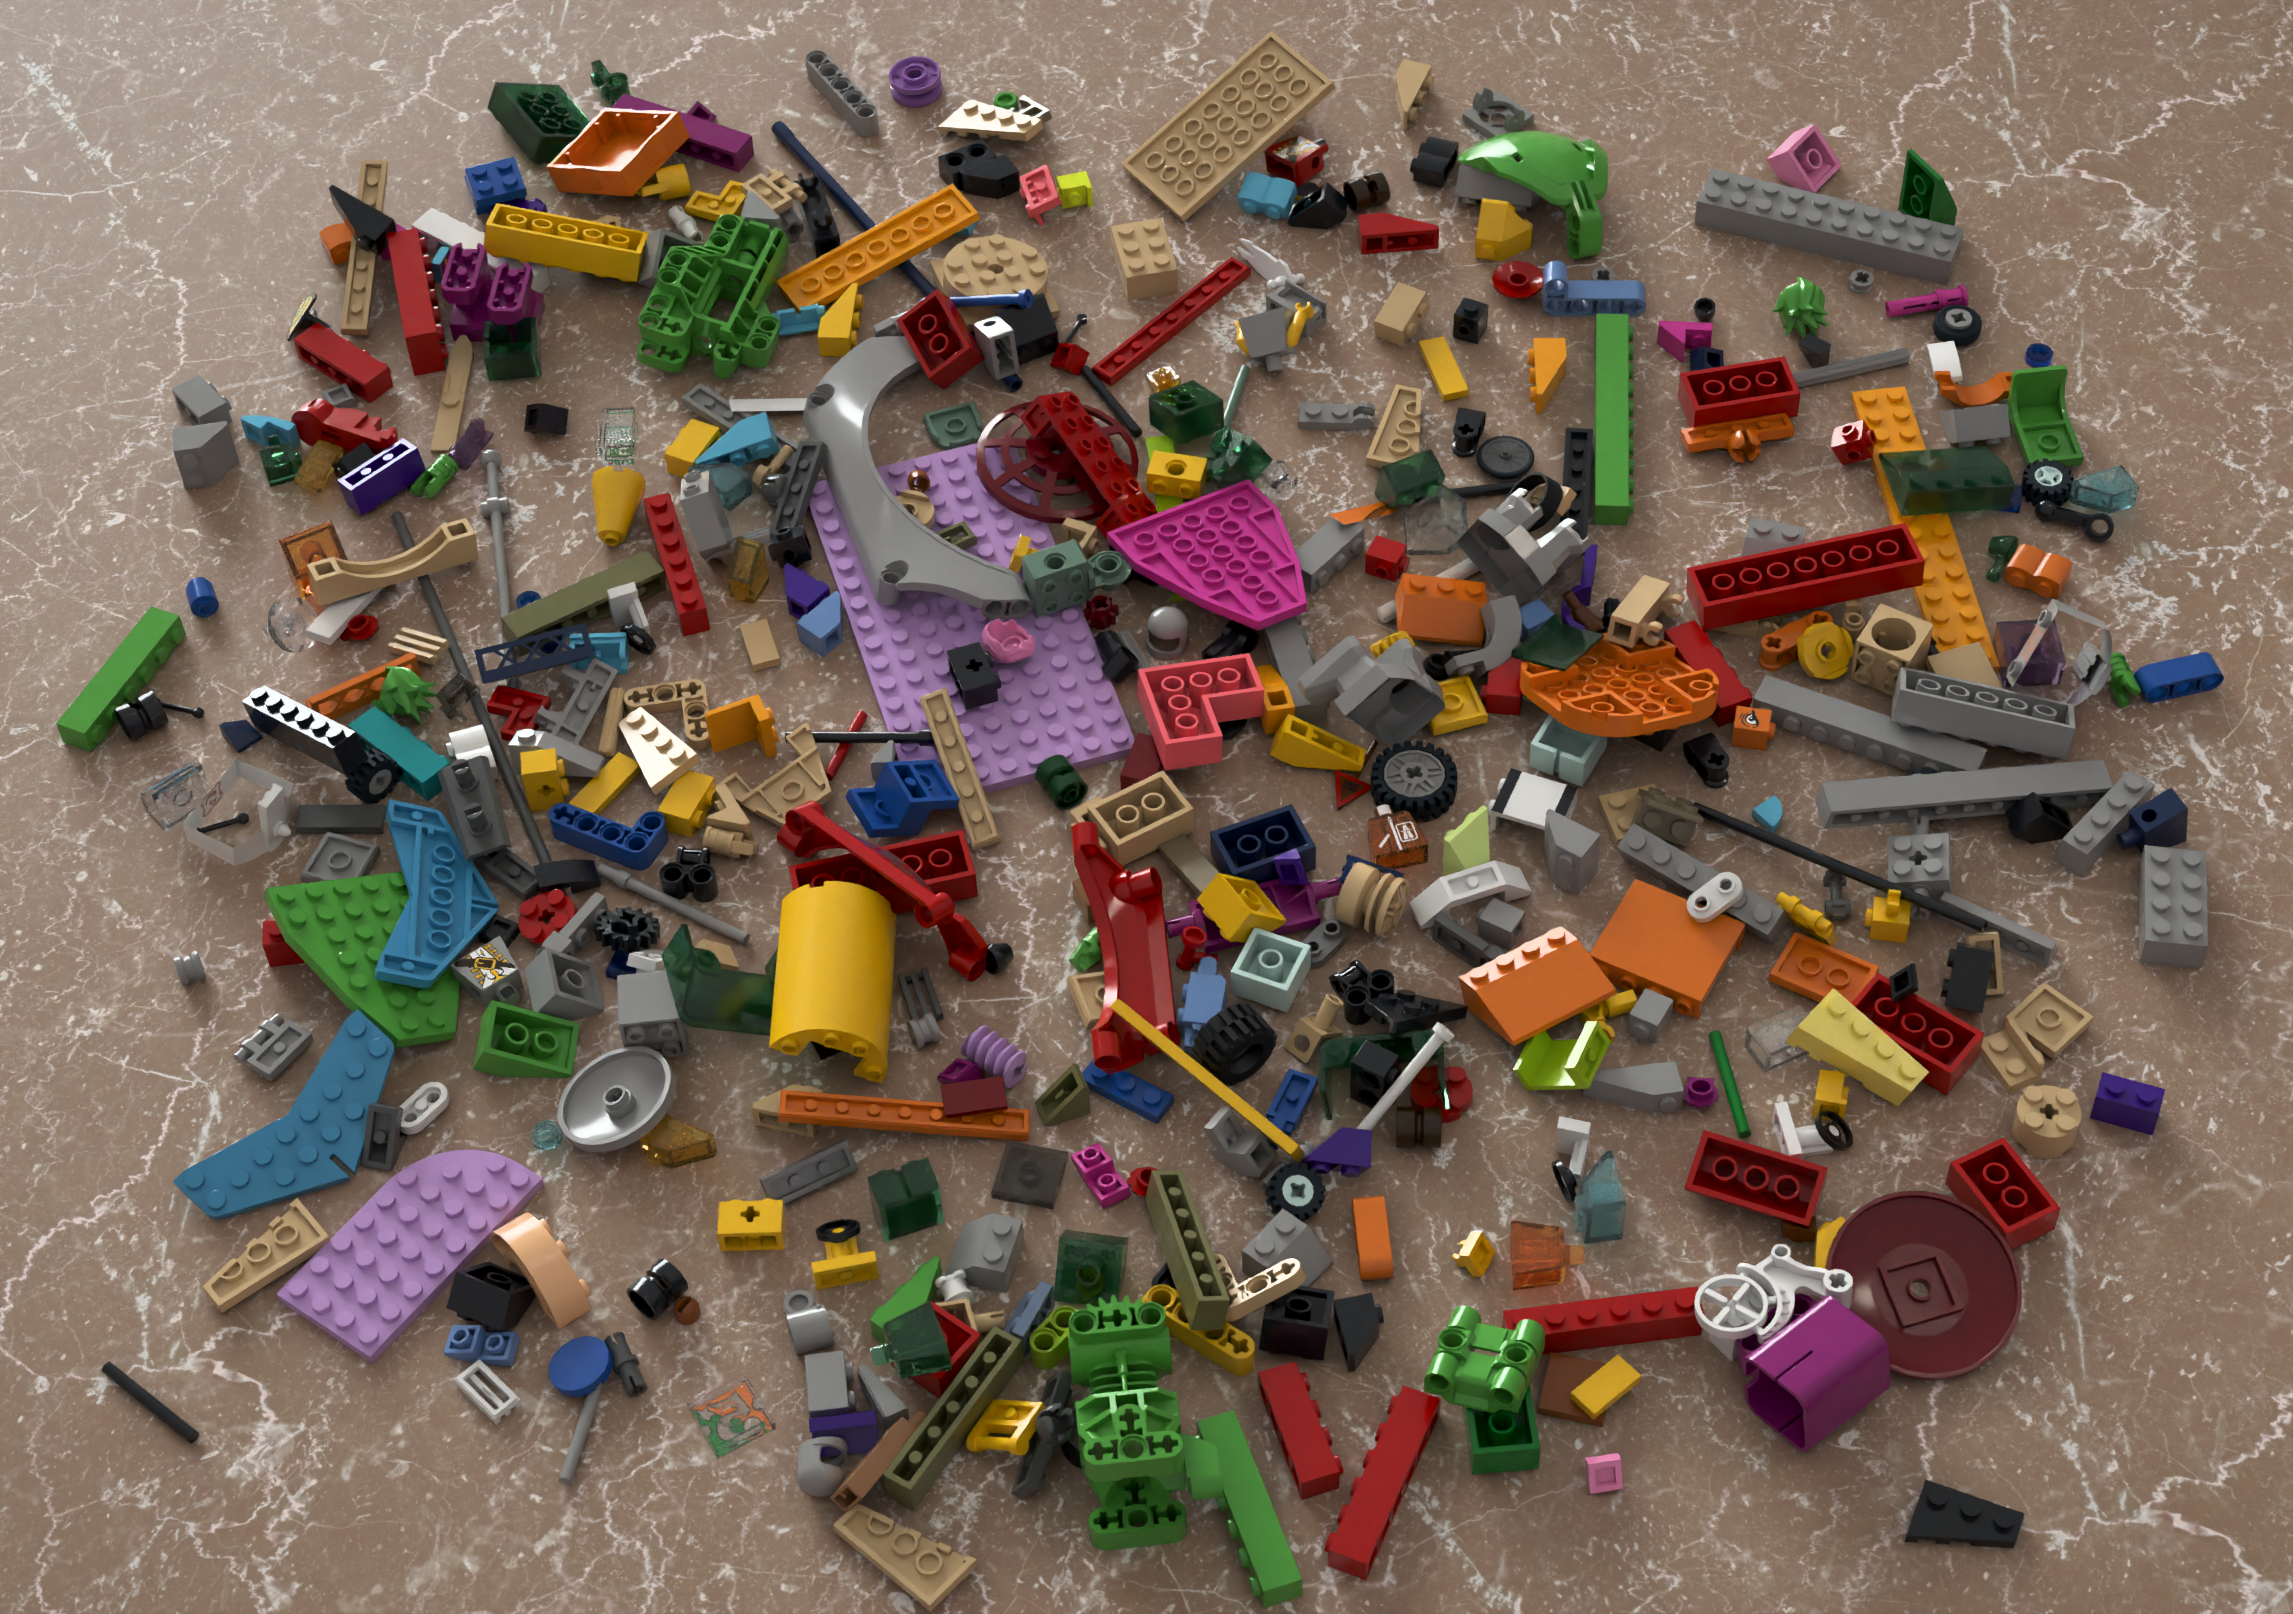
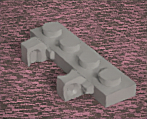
M594 657L587 670L581 668L577 670L565 664L557 677V681L566 683L567 687L571 688L570 691L573 695L564 711L559 710L558 713L548 711L541 705L533 722L544 728L546 732L578 745L619 670Z

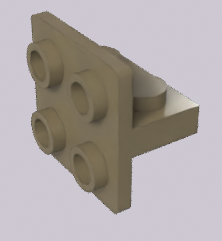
M1649 787L1648 791L1639 788L1637 794L1641 797L1631 825L1634 823L1657 837L1687 847L1696 824H1703L1704 818L1698 813L1699 808L1693 806L1692 802L1680 797H1676L1675 801L1671 800V798L1665 796V792L1656 788Z

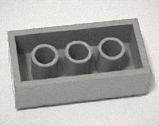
M2144 845L2139 864V962L2201 969L2208 948L2206 851Z

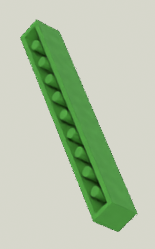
M1596 313L1594 524L1627 525L1628 514L1634 513V498H1629V494L1634 492V478H1629V475H1633L1634 458H1629V455H1633L1634 439H1629V436H1633L1634 419H1629V417H1633L1634 400H1629V397L1633 398L1634 381H1629V379H1633L1634 363L1629 362V360H1633L1634 344H1629V341H1633L1634 326L1629 325L1628 314Z

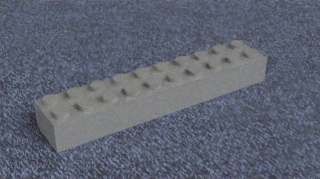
M1717 169L1711 170L1697 200L1695 225L1943 285L1948 284L1961 251L1964 228Z

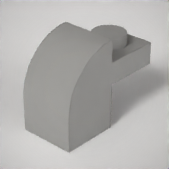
M1221 1107L1204 1127L1205 1132L1214 1144L1210 1149L1211 1153L1220 1163L1240 1175L1259 1177L1276 1157L1275 1152L1263 1133L1245 1131L1230 1107Z

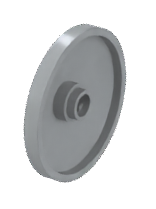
M629 1046L607 1052L584 1066L565 1088L558 1105L557 1117L559 1126L568 1140L574 1146L584 1151L608 1152L626 1147L649 1133L665 1116L672 1104L676 1091L675 1074L666 1059L659 1052L648 1047Z

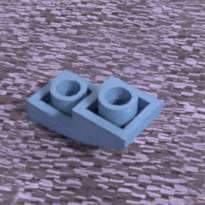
M452 1325L443 1353L447 1357L475 1363L480 1359L485 1365L512 1366L520 1337L516 1332H486L482 1325Z

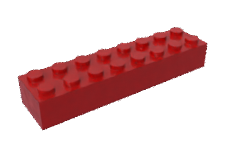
M1902 523L1687 568L1686 592L1703 631L1922 586L1925 560L1907 524Z

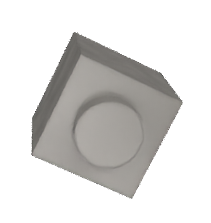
M1493 897L1488 906H1483L1478 912L1476 923L1479 924L1478 936L1510 951L1524 931L1525 911Z
M1645 988L1629 1014L1627 1032L1640 1040H1647L1656 1044L1672 1017L1673 999Z

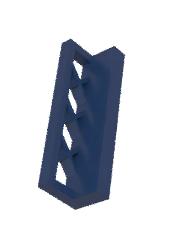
M586 623L474 650L483 684L597 657L595 646L591 644ZM581 630L585 644L584 647L573 649L564 643L571 632ZM564 634L561 641L555 638V636ZM547 638L558 643L554 653L548 656L537 651L541 641ZM537 641L533 648L527 645V643ZM522 645L531 652L524 662L518 663L509 656L515 646ZM562 646L568 649V651L558 653ZM509 648L506 654H503L499 651ZM494 652L503 657L496 669L486 671L483 654ZM534 653L540 656V658L531 660ZM507 660L513 663L512 665L504 666Z

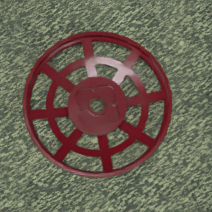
M1033 401L1016 405L1000 413L982 431L977 443L975 458L978 476L987 492L999 504L1010 511L1040 522L1063 524L1067 517L1078 521L1092 520L1102 516L1110 507L1053 425L1038 438H1034L1032 434L1028 439L1012 438L1016 431L1025 425L1020 416ZM1080 403L1088 415L1098 418L1109 425L1107 427H1100L1095 423L1103 436L1109 440L1113 450L1114 445L1109 436L1120 434L1130 450L1131 463H1125L1133 478L1137 480L1139 459L1131 436L1114 418L1101 410ZM1013 415L1020 419L1007 430L1003 438H987L990 432L1002 421ZM1001 447V458L1007 471L993 479L985 463L984 449ZM1009 447L1025 448V459L1015 465L1011 459ZM1054 450H1060V451H1063L1064 453H1063V454H1055V453H1053L1052 451H1054ZM1031 468L1037 474L1045 477L1044 484L1030 479L1023 472ZM1074 477L1080 483L1071 486H1055L1056 480H1066ZM1012 479H1015L1025 487L1042 493L1039 507L1015 498L1002 487ZM1086 492L1093 502V505L1077 509H1050L1053 495H1074Z

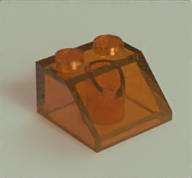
M331 520L279 540L290 579L301 599L313 595L310 588L307 564L330 557L348 560Z

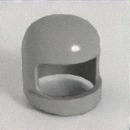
M1163 606L1151 613L1148 620L1146 649L1151 656L1159 660H1170L1182 655L1188 644V620L1183 611L1172 606ZM1152 635L1166 640L1179 638L1180 643L1179 647L1174 651H1161L1152 646L1150 638Z
M832 1436L818 1437L799 1445L797 1482L803 1492L814 1497H828L845 1480V1474L839 1467L846 1461L848 1455V1446L845 1440ZM825 1446L837 1448L842 1452L837 1458L821 1461V1450Z

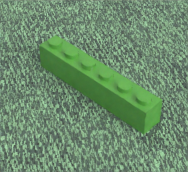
M153 606L148 609L56 723L64 743L92 752L103 741L106 733L114 723L118 722L114 709L127 702H134L138 693L146 683L151 681L154 673L162 663L166 662L174 648L182 642L186 633L179 615Z
M1232 1410L1196 1421L1197 1435L1193 1437L1217 1444L1223 1498L1215 1499L1219 1510H1225L1228 1516V1520H1225L1231 1540L1237 1539L1240 1548H1237V1555L1241 1567H1248L1251 1577L1248 1578V1583L1253 1597L1259 1596L1263 1608L1301 1597V1575L1235 1411Z

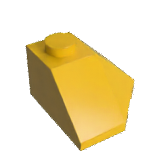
M1483 198L1476 234L1475 258L1502 261L1531 248L1533 225L1526 218L1524 220L1515 213V208L1509 202Z

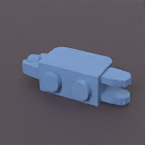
M1210 956L1201 959L1198 972H1191L1189 984L1184 983L1182 989V1002H1185V1007L1178 1010L1177 1026L1182 1027V1036L1185 1039V1053L1189 1054L1194 1053L1192 1046L1195 1044L1194 1040L1199 1034L1200 1029L1209 1019L1226 1007L1227 981L1222 975H1218L1216 958Z

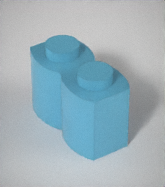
M1247 172L1237 199L1240 208L1246 213H1265L1271 219H1286L1289 216L1298 192L1296 184L1290 180L1277 177L1271 178L1256 172Z

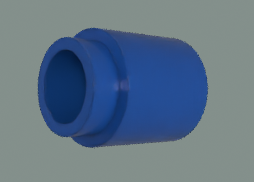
M196 577L190 580L186 588V595L192 613L198 617L213 615L218 610L219 603L212 583L203 577Z

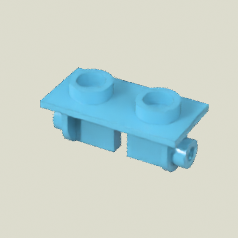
M817 303L800 307L801 314L796 313L795 308L776 310L777 313H771L780 322L779 336L819 330L820 319L824 316L825 311L824 305L818 306Z

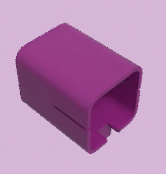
M1797 1293L1795 1294V1307L1792 1318L1784 1329L1764 1344L1758 1342V1335L1756 1333L1746 1338L1737 1339L1739 1367L1743 1370V1374L1753 1378L1744 1386L1745 1399L1749 1408L1777 1433L1781 1432L1783 1438L1802 1452H1807L1887 1391L1891 1385L1889 1347L1884 1337L1831 1296H1826L1817 1302L1807 1294ZM1777 1307L1768 1312L1767 1320L1762 1329L1766 1328L1773 1320Z

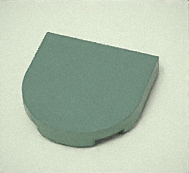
M974 401L922 414L923 422L931 441L943 450H951L978 443L983 431L982 420Z

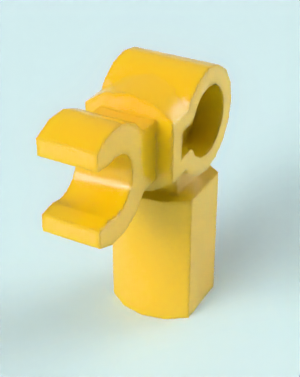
M1633 989L1617 993L1580 1012V1021L1583 1024L1589 1021H1597L1611 1043H1614L1615 1032L1611 1026L1606 1024V1016L1611 1018L1631 1012L1638 999Z

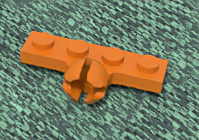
M1786 413L1685 428L1681 429L1680 438L1688 453L1725 448L1734 461L1744 463L1743 456L1746 457L1748 462H1752L1761 453L1760 444H1762V441L1781 440L1794 436V426Z

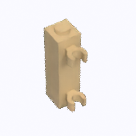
M1643 575L1612 613L1606 640L1633 649L1638 641L1643 638L1644 642L1648 645L1656 646L1660 638L1653 636L1651 631L1659 633L1663 628V624L1655 621L1662 611L1671 618H1678L1682 611L1675 609L1672 603L1681 605L1685 598L1679 594L1668 596L1669 582Z

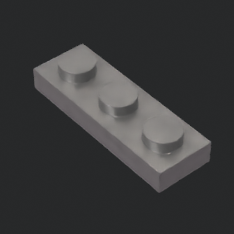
M843 1139L760 1178L759 1181L767 1199L783 1200V1204L857 1170L858 1166L847 1140Z

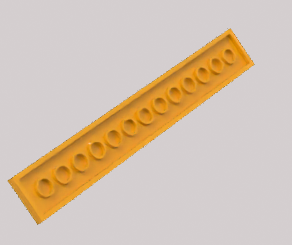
M1905 386L1852 392L1851 402L1857 421L1864 420L1869 429L1875 432L1877 444L1874 445L1873 458H1870L1891 525L1907 524L1925 560L1922 586L1912 587L1922 620L1934 624L1932 637L1937 643L1935 647L1941 653L1979 641L1995 673L1998 674L2000 666Z

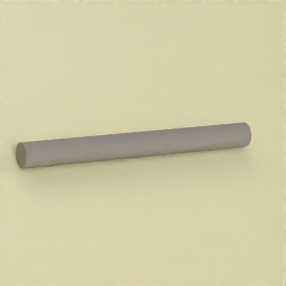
M600 1382L594 1387L596 1390L586 1396L558 1479L562 1484L570 1485L572 1483L605 1382L603 1384Z

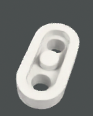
M1723 872L1692 893L1687 900V909L1690 916L1697 922H1709L1736 903L1743 895V885L1740 878L1734 873ZM1724 883L1732 884L1728 890L1721 889ZM1698 902H1707V905L1705 907H1697Z
M429 1082L424 1084L399 1106L403 1108L400 1132L410 1135L422 1131L447 1108L450 1098L447 1088L442 1083Z

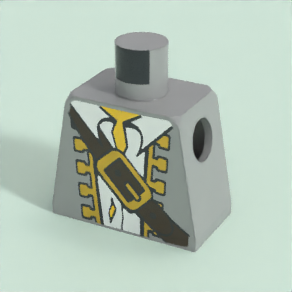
M500 936L451 964L453 975L460 981V987L484 1007H488L491 1000L501 1001L513 1006L519 1002L520 994L517 991L523 986L520 973Z

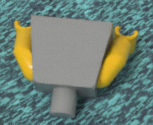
M1310 301L1307 302V306L1304 308L1301 302L1296 303L1295 308L1297 312L1282 307L1239 318L1235 321V325L1238 328L1236 344L1248 357L1260 362L1266 361L1269 374L1282 372L1283 364L1281 357L1295 352V346L1299 341L1306 320L1314 315V309Z

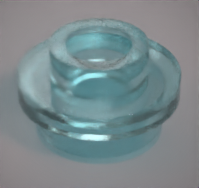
M549 1120L537 1123L531 1133L533 1145L537 1149L544 1151L556 1148L563 1139L561 1128Z

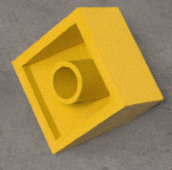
M1217 873L1197 899L1204 908L1203 913L1205 916L1217 924L1220 928L1221 936L1229 942L1246 943L1254 927L1271 932L1283 926L1287 921L1253 880Z

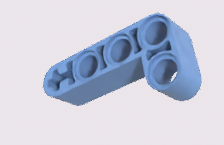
M1551 261L1544 266L1542 285L1543 310L1549 315L1596 316V313L1637 316L1646 309L1645 286L1639 281L1568 280L1567 266L1563 262Z

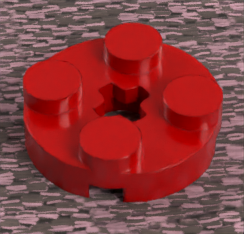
M560 889L538 894L531 900H526L521 904L519 908L521 914L518 920L519 930L527 942L536 944L541 948L543 942L552 932L559 933L578 912V909L572 900ZM555 915L550 918V923L545 924L544 919L546 917Z
M1435 1065L1423 1067L1411 1083L1410 1102L1412 1107H1415L1416 1110L1418 1109L1420 1113L1423 1108L1441 1107V1123L1456 1121L1460 1118V1114L1465 1112L1466 1109L1467 1111L1472 1104V1084L1467 1078L1465 1070L1459 1066ZM1444 1090L1448 1093L1445 1094V1098H1439V1095L1434 1092Z

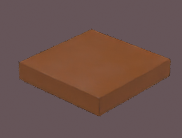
M1550 1352L1537 1414L1603 1427L1606 1410L1593 1420L1570 1399V1395L1574 1389L1606 1363Z

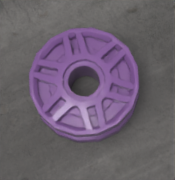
M912 56L896 62L889 72L893 99L900 105L907 107H922L936 101L942 94L943 89L939 65L934 60L923 56Z

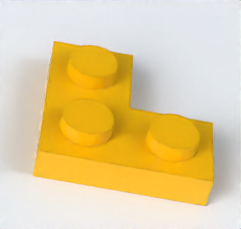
M730 180L719 196L696 190L685 205L686 214L715 222L724 214L739 216L746 199V195L742 193L741 189L743 183Z

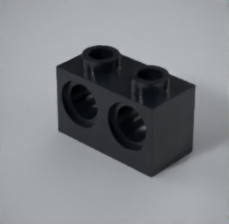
M980 139L939 156L940 177L948 186L953 183L961 191L960 171L993 159L997 155L983 139Z
M1366 1040L1351 1060L1350 1098L1373 1109L1401 1074L1399 1055Z

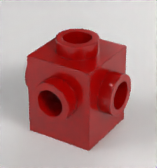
M1864 420L1848 423L1833 429L1831 449L1842 466L1873 458L1874 445L1877 444L1875 432L1869 429Z

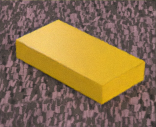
M1617 1354L1571 1392L1570 1399L1594 1420L1641 1382L1642 1375Z

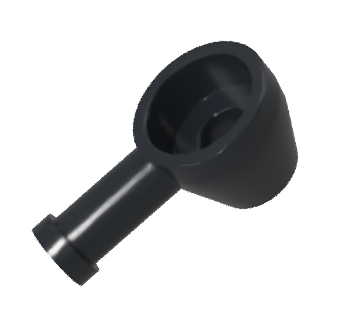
M1007 943L988 944L985 968L988 973L995 975L1004 970L1014 957L1013 951Z

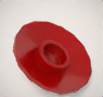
M1512 261L1500 265L1494 271L1492 283L1497 292L1506 297L1514 299L1529 298L1536 295L1542 289L1543 273L1537 266L1531 263Z

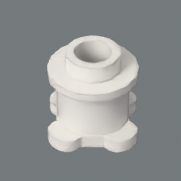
M957 1270L953 1274L937 1278L935 1284L938 1288L936 1291L938 1297L944 1298V1302L968 1298L971 1306L975 1296L967 1288L968 1284L964 1280L966 1277L965 1271ZM946 1309V1311L954 1312V1309Z

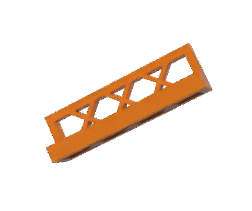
M410 652L308 698L305 701L306 706L334 720L371 703L373 699L378 700L380 698L383 683L389 673L385 671L386 666L408 668L422 679L416 656L413 652Z

